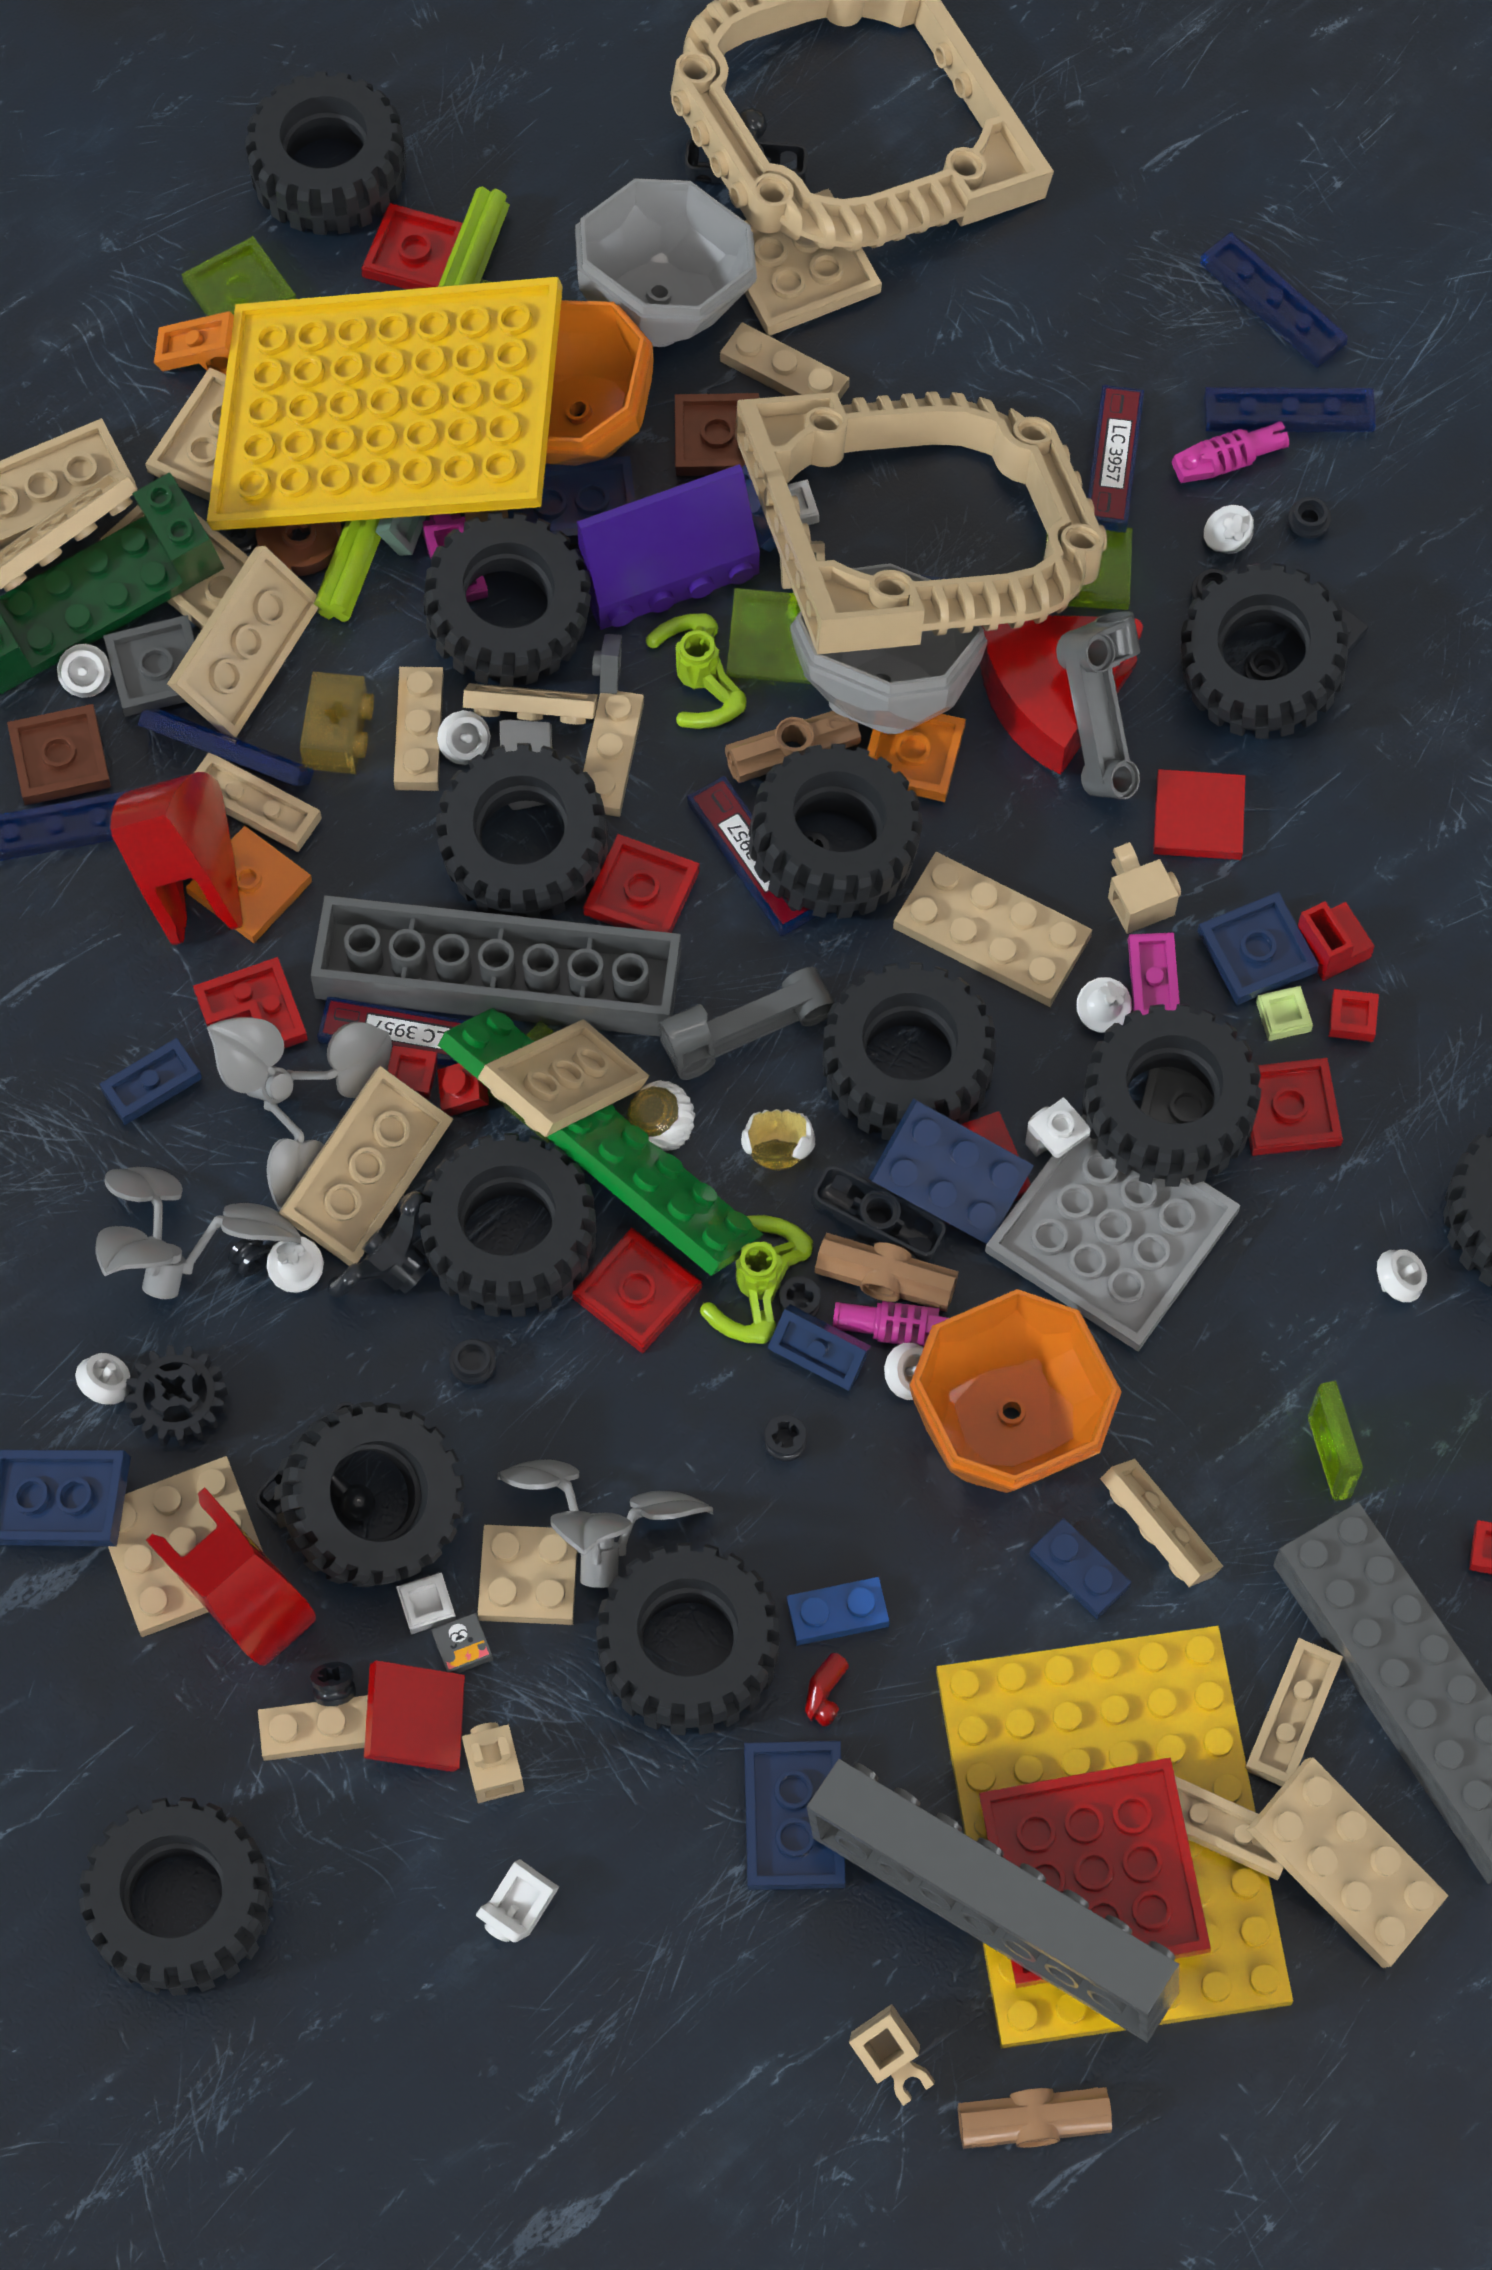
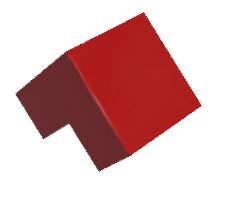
M1326 901L1301 913L1298 928L1319 964L1317 973L1323 981L1371 958L1374 944L1346 902L1330 909Z

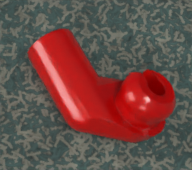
M830 1653L811 1677L805 1706L807 1717L811 1721L817 1720L820 1725L825 1727L833 1722L839 1711L838 1705L828 1700L830 1692L849 1669L846 1659L837 1653Z

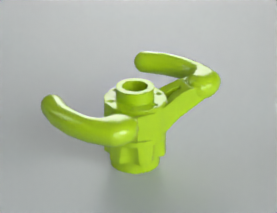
M706 613L674 617L660 624L645 638L647 646L657 648L668 638L680 632L692 630L686 633L676 645L677 676L684 685L693 689L706 688L719 701L724 703L721 708L708 712L682 711L676 717L677 724L684 728L703 729L716 727L733 720L745 711L747 700L745 693L724 672L719 658V649L715 645L714 638L718 633V624L712 616Z
M752 1215L747 1217L760 1232L776 1234L786 1238L788 1241L775 1247L764 1241L753 1242L741 1248L740 1258L736 1260V1282L740 1291L749 1297L753 1323L743 1325L735 1322L724 1315L711 1302L704 1303L700 1308V1313L714 1329L729 1338L744 1343L764 1344L772 1339L777 1327L771 1305L777 1290L780 1288L781 1281L790 1266L800 1261H805L811 1256L813 1240L800 1227L782 1218ZM758 1299H759V1300H762V1299H763V1310H762V1311H760Z

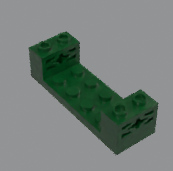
M170 472L132 493L144 515L143 517L0 596V695L58 663L63 653L72 646L78 644L90 645L104 637L103 635L115 631L225 569L209 536Z

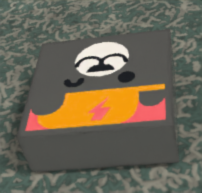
M476 1613L431 1630L446 1672L458 1674L493 1660Z

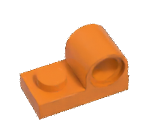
M228 311L159 327L154 364L163 372L200 364L206 371L210 367L226 374L234 315Z

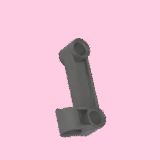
M1130 611L1109 613L1096 618L1089 624L1066 632L1061 636L1056 648L1058 662L1067 670L1085 761L1081 774L1082 785L1089 795L1097 797L1129 799L1136 793L1140 783L1138 767L1129 758L1112 668L1121 665L1120 662L1132 658L1141 652L1134 614Z
M815 967L800 969L782 982V989L708 1022V1014L701 1004L659 1021L660 1041L680 1079L690 1080L696 1078L713 1067L716 1057L797 1021H800L802 1026H812L826 1020L835 1002Z

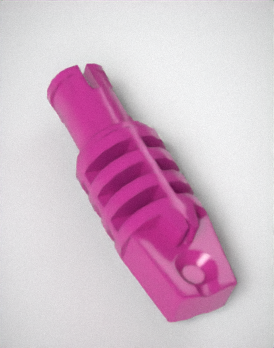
M1280 421L1249 433L1247 430L1237 429L1231 433L1228 432L1221 436L1201 441L1174 455L1172 465L1181 483L1214 478L1218 475L1252 465L1257 456L1289 447V436L1287 431L1280 433V431L1285 429V426Z
M886 1301L877 1303V1307L836 1302L833 1327L843 1331L874 1334L873 1339H878L877 1342L891 1344L915 1343L924 1348L931 1327L949 1318L940 1317V1308Z

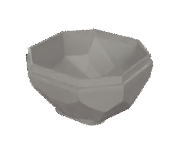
M633 179L583 216L580 222L575 225L577 273L580 291L587 301L614 302L616 305H620L651 341L653 347H666L674 342L689 339L712 326L757 279L754 238L751 226L691 181Z
M891 563L852 568L872 576L879 571L896 570L905 573L913 581L931 580ZM801 611L790 627L793 644L804 675L829 701V707L843 717L887 734H898L905 730H910L950 710L956 704L980 664L987 645L983 627L973 626L971 633H960L958 628L948 629L945 635L940 636L934 635L932 630L922 631L920 645L817 655Z

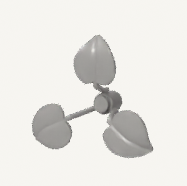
M236 1017L219 1021L207 1027L214 1048L216 1066L226 1086L233 1091L246 1093L250 1097L263 1100L264 1109L271 1111L294 1135V1140L283 1138L275 1142L267 1159L268 1185L273 1201L279 1211L324 1144L312 1139L304 1141V1133L278 1107V1103L291 1095L294 1080H330L335 1077L337 1089L342 1096L357 1098L378 1067L381 1066L388 1070L392 1052V1040L389 1032L366 1022L357 1021L345 1024L333 1034L328 1044L327 1059L333 1069L329 1071H292L273 1066L283 1055L284 1041L281 1033L272 1023L259 1018Z
M151 1167L112 1169L106 1173L105 1185L115 1196L135 1202H152L154 1206L153 1236L149 1237L144 1232L132 1227L113 1226L102 1229L98 1233L95 1246L100 1269L103 1275L107 1276L125 1269L146 1268L142 1289L152 1297L172 1299L178 1296L182 1274H192L195 1261L220 1227L226 1234L243 1239L284 1241L298 1244L301 1242V1236L286 1218L279 1215L278 1211L260 1204L236 1203L224 1207V1216L214 1217L188 1258L185 1259L182 1256L181 1248L162 1241V1200H179L181 1198L183 1188L179 1180L166 1171Z
M557 1460L527 1461L497 1473L498 1480L501 1479L503 1482L518 1488L548 1489L557 1486L565 1492L570 1511L552 1515L551 1526L578 1553H581L580 1582L589 1587H609L614 1578L618 1576L619 1556L626 1555L627 1541L637 1519L646 1517L652 1520H666L702 1512L713 1514V1507L703 1501L674 1491H651L632 1497L630 1499L632 1509L629 1511L627 1518L615 1513L590 1514L589 1512L579 1511L573 1486L570 1482L579 1478V1470L568 1463ZM620 1536L618 1542H614V1538Z

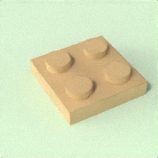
M484 1525L478 1620L573 1625L577 1550L566 1542L552 1527Z

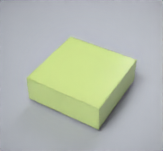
M1301 986L1257 995L1256 1004L1268 1041L1312 1031L1313 1023Z

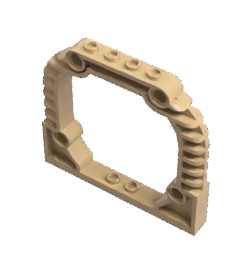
M713 0L692 21L684 41L683 54L676 60L670 93L673 108L676 114L682 116L691 130L694 143L698 147H702L706 153L714 175L718 178L721 177L726 185L733 205L736 208H740L750 225L760 232L774 233L781 231L796 241L800 240L801 236L813 240L816 246L822 249L832 250L834 246L844 247L847 251H859L861 247L870 246L871 248H877L891 240L899 241L905 239L906 235L912 233L919 234L927 231L930 227L946 225L953 219H956L960 226H964L1046 198L1054 172L941 0ZM861 17L886 22L899 28L914 24L933 52L937 65L943 68L951 79L956 94L964 99L983 128L974 147H960L950 151L946 157L943 171L869 196L839 199L810 193L803 180L794 171L783 165L769 163L725 93L729 67L724 55L729 50L746 41L821 18H827L831 23L844 27L858 23Z
M837 392L738 400L734 435L817 655L920 645L922 631L932 630L934 635L940 636L945 635L947 630L951 628H958L960 633H971L973 626H983L986 631H993L998 629L999 624L1008 623L1012 629L1021 628L1024 621L1033 620L1038 624L1044 622L1049 614L1055 611L1059 614L1068 607V603L1074 597H1078L1082 586L1091 584L1099 575L1102 553L1106 550L1107 546L1106 530L1096 520L1092 499L1086 498L1082 489L1081 475L1078 471H1074L1071 465L1067 445H1062L1056 429L1045 419L1024 417L1013 408H1010L1008 416L996 411L993 402L989 399L979 397L976 404L968 402L963 393L956 392L951 393L950 399L940 398L938 392H927L923 399H915L913 393H906L901 395L899 401H891L888 395L878 396L874 403H866L864 397L853 398L850 405H842ZM923 445H952L987 453L993 457L997 468L1003 475L1013 481L1026 484L1048 534L1044 560L1032 568L1006 574L929 581H913L905 573L896 570H883L872 576L849 568L835 560L816 561L810 545L809 526L807 523L801 522L799 500L796 495L791 496L787 484L795 475L811 464L818 467L837 465L842 461L846 452Z

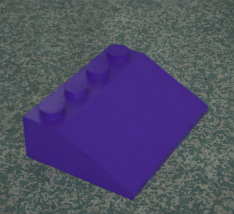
M740 464L577 521L579 551L584 560L583 570L589 572L591 582L589 591L591 596L590 608L600 630L611 626H624L641 615L650 612L659 613L666 611L675 603L692 597H705L717 588L731 583L742 584L750 580L754 575L759 574L760 551L744 473Z

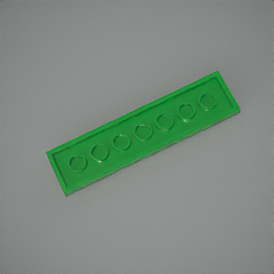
M490 1008L445 1031L438 1046L478 1079L486 1064L535 1041L520 1031L507 1015L498 1012L494 1008ZM612 1104L547 1136L550 1141L567 1153L569 1157L710 1276H713L740 1258L743 1246L748 1243L759 1242L764 1235L752 1225L746 1215L735 1211L717 1196L716 1191L711 1186L699 1181L686 1170L678 1158L667 1154L660 1147L651 1143L648 1134L642 1128L631 1124L615 1110Z

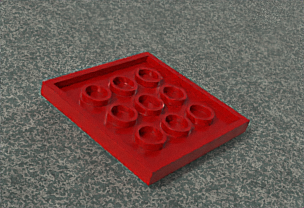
M1171 1757L979 1793L987 1839L1003 1851V1858L1018 1867L1022 1863L1032 1866L1046 1877L1047 1881L1045 1883L1061 1893L1064 1889L1077 1893L1088 1902L1089 1910L1104 1919L1107 1915L1120 1919L1132 1929V1936L1147 1945L1150 1941L1163 1945L1175 1955L1176 1959L1211 1953ZM1011 1960L1016 1988L1048 1983Z

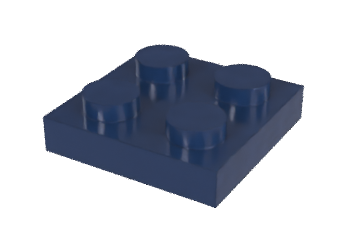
M1279 892L1200 923L1197 932L1236 1005L1254 999L1257 995L1269 993L1317 973L1319 964Z

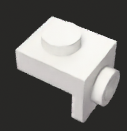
M1063 1097L1051 1107L1046 1106L1040 1109L1030 1118L1025 1144L1036 1157L1048 1149L1054 1157L1059 1158L1090 1135L1091 1130L1089 1125Z
M519 1859L512 1864L490 1902L481 1906L476 1916L486 1923L485 1929L492 1936L504 1942L512 1941L516 1943L530 1935L559 1886Z

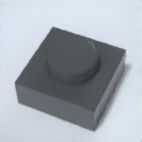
M605 634L602 650H594L592 675L600 676V693L617 694L621 676L622 635Z

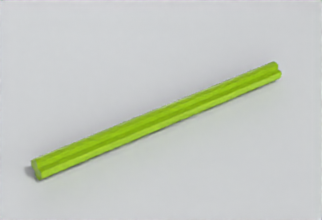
M483 186L476 189L438 287L480 283L510 204L505 202L507 198L505 193L496 188L490 192ZM380 519L345 522L314 601V605L319 607L317 613L324 618L331 619L335 617L342 622L350 619L381 539L376 533Z

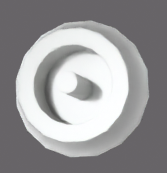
M1224 506L1215 511L1207 520L1204 527V539L1208 547L1216 552L1226 554L1237 553L1250 543L1253 536L1254 519L1250 511L1243 506Z
M89 644L74 645L67 649L59 659L57 666L58 679L63 688L70 694L81 698L93 697L101 693L109 684L111 677L110 662L105 653L96 646Z
M464 710L454 712L446 717L439 727L437 736L439 749L443 755L453 763L462 765L469 764L468 761L478 754L483 757L489 748L491 738L489 727L484 719L474 712Z
M1101 977L1089 981L1080 990L1077 998V1013L1080 1020L1089 1029L1099 1033H1104L1114 1023H1120L1123 1026L1125 1015L1132 1011V999L1128 989L1120 981L1110 977Z
M301 1237L300 1244L278 1241L273 1245L267 1257L266 1267L270 1279L277 1287L286 1292L298 1293L310 1289L318 1282L323 1273L324 1260L317 1245L306 1237Z
M1402 1249L1388 1250L1382 1253L1377 1261L1376 1271L1383 1292H1387L1392 1298L1400 1302L1410 1303L1419 1298L1427 1283V1273L1422 1261L1414 1253Z
M902 1343L893 1348L887 1356L884 1366L885 1379L889 1388L896 1396L905 1400H913L909 1386L923 1351V1347L918 1344Z
M98 1353L84 1359L77 1366L75 1374L77 1385L83 1394L92 1401L114 1405L122 1402L125 1399L124 1397L128 1396L130 1391L126 1381L130 1378V1373L125 1363L116 1356L108 1353Z

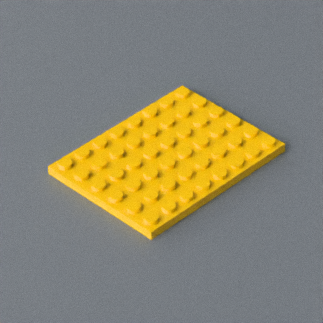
M559 277L235 304L207 523L212 531L541 507L563 289Z
M1219 1625L937 1666L936 1674L963 1831L965 1835L976 1842L979 1838L988 1840L979 1793L1170 1757L1176 1777L1256 1813L1248 1771L1245 1768L1246 1761ZM1188 1840L1211 1953L1174 1960L1179 1963V1994L1159 2025L1292 2005L1293 1997L1269 1876ZM983 1943L1001 2049L1126 2030L1049 1982L1016 1988L1011 1959Z

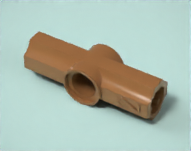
M830 711L805 720L798 717L786 718L774 730L726 745L725 754L733 779L741 783L766 775L774 765H782L784 757L793 752L799 751L801 755H804L806 747L821 745L822 749H830L831 744H845L846 749L860 744L861 735L858 722ZM793 741L800 744L801 747L792 748L785 743Z
M826 1233L822 1240L815 1265L816 1274L860 1286L866 1295L877 1300L896 1302L901 1298L920 1305L940 1308L944 1312H947L951 1304L959 1273L952 1269L914 1259L909 1251L894 1244L879 1242L874 1246H870Z
M1107 2087L1085 2090L1077 2089L1054 2093L1053 2089L1049 2088L1028 2089L1009 2095V2098L958 2103L957 2106L963 2149L992 2147L1016 2143V2146L1021 2148L1040 2147L1055 2144L1060 2141V2138L1112 2132V2113Z

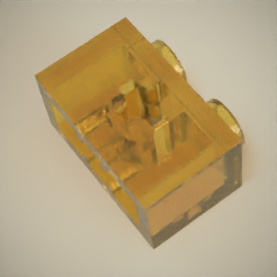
M324 672L312 673L300 744L304 769L356 774L358 758H365L367 753L368 734L363 732L364 720L372 719L374 709V695L367 693L365 676Z

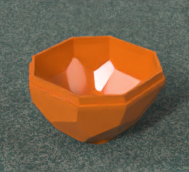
M561 300L546 453L547 464L577 466L609 458L637 434L643 424L652 382L653 345L620 305H616L614 302Z
M1019 1289L933 1325L909 1386L923 1424L949 1471L966 1482L1005 1493L1020 1489L1099 1454L1122 1392L1081 1312ZM1007 1408H1014L1019 1412L1020 1416L1015 1419H1009L1003 1414V1411Z

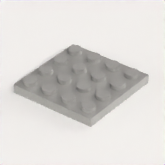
M1083 1114L1081 1117L1086 1122L1087 1116ZM1088 1136L1061 1157L1056 1158L1052 1156L986 1244L985 1252L1067 1306L1079 1310L1084 1317L1136 1351H1139L1236 1217L1241 1205L1204 1181L1192 1185L1189 1178H1183L1180 1181L1179 1187H1165V1179L1153 1178L1151 1185L1139 1181L1140 1174L1133 1170L1128 1175H1125L1115 1168L1117 1159L1114 1156L1104 1159L1096 1149L1098 1138L1092 1139Z

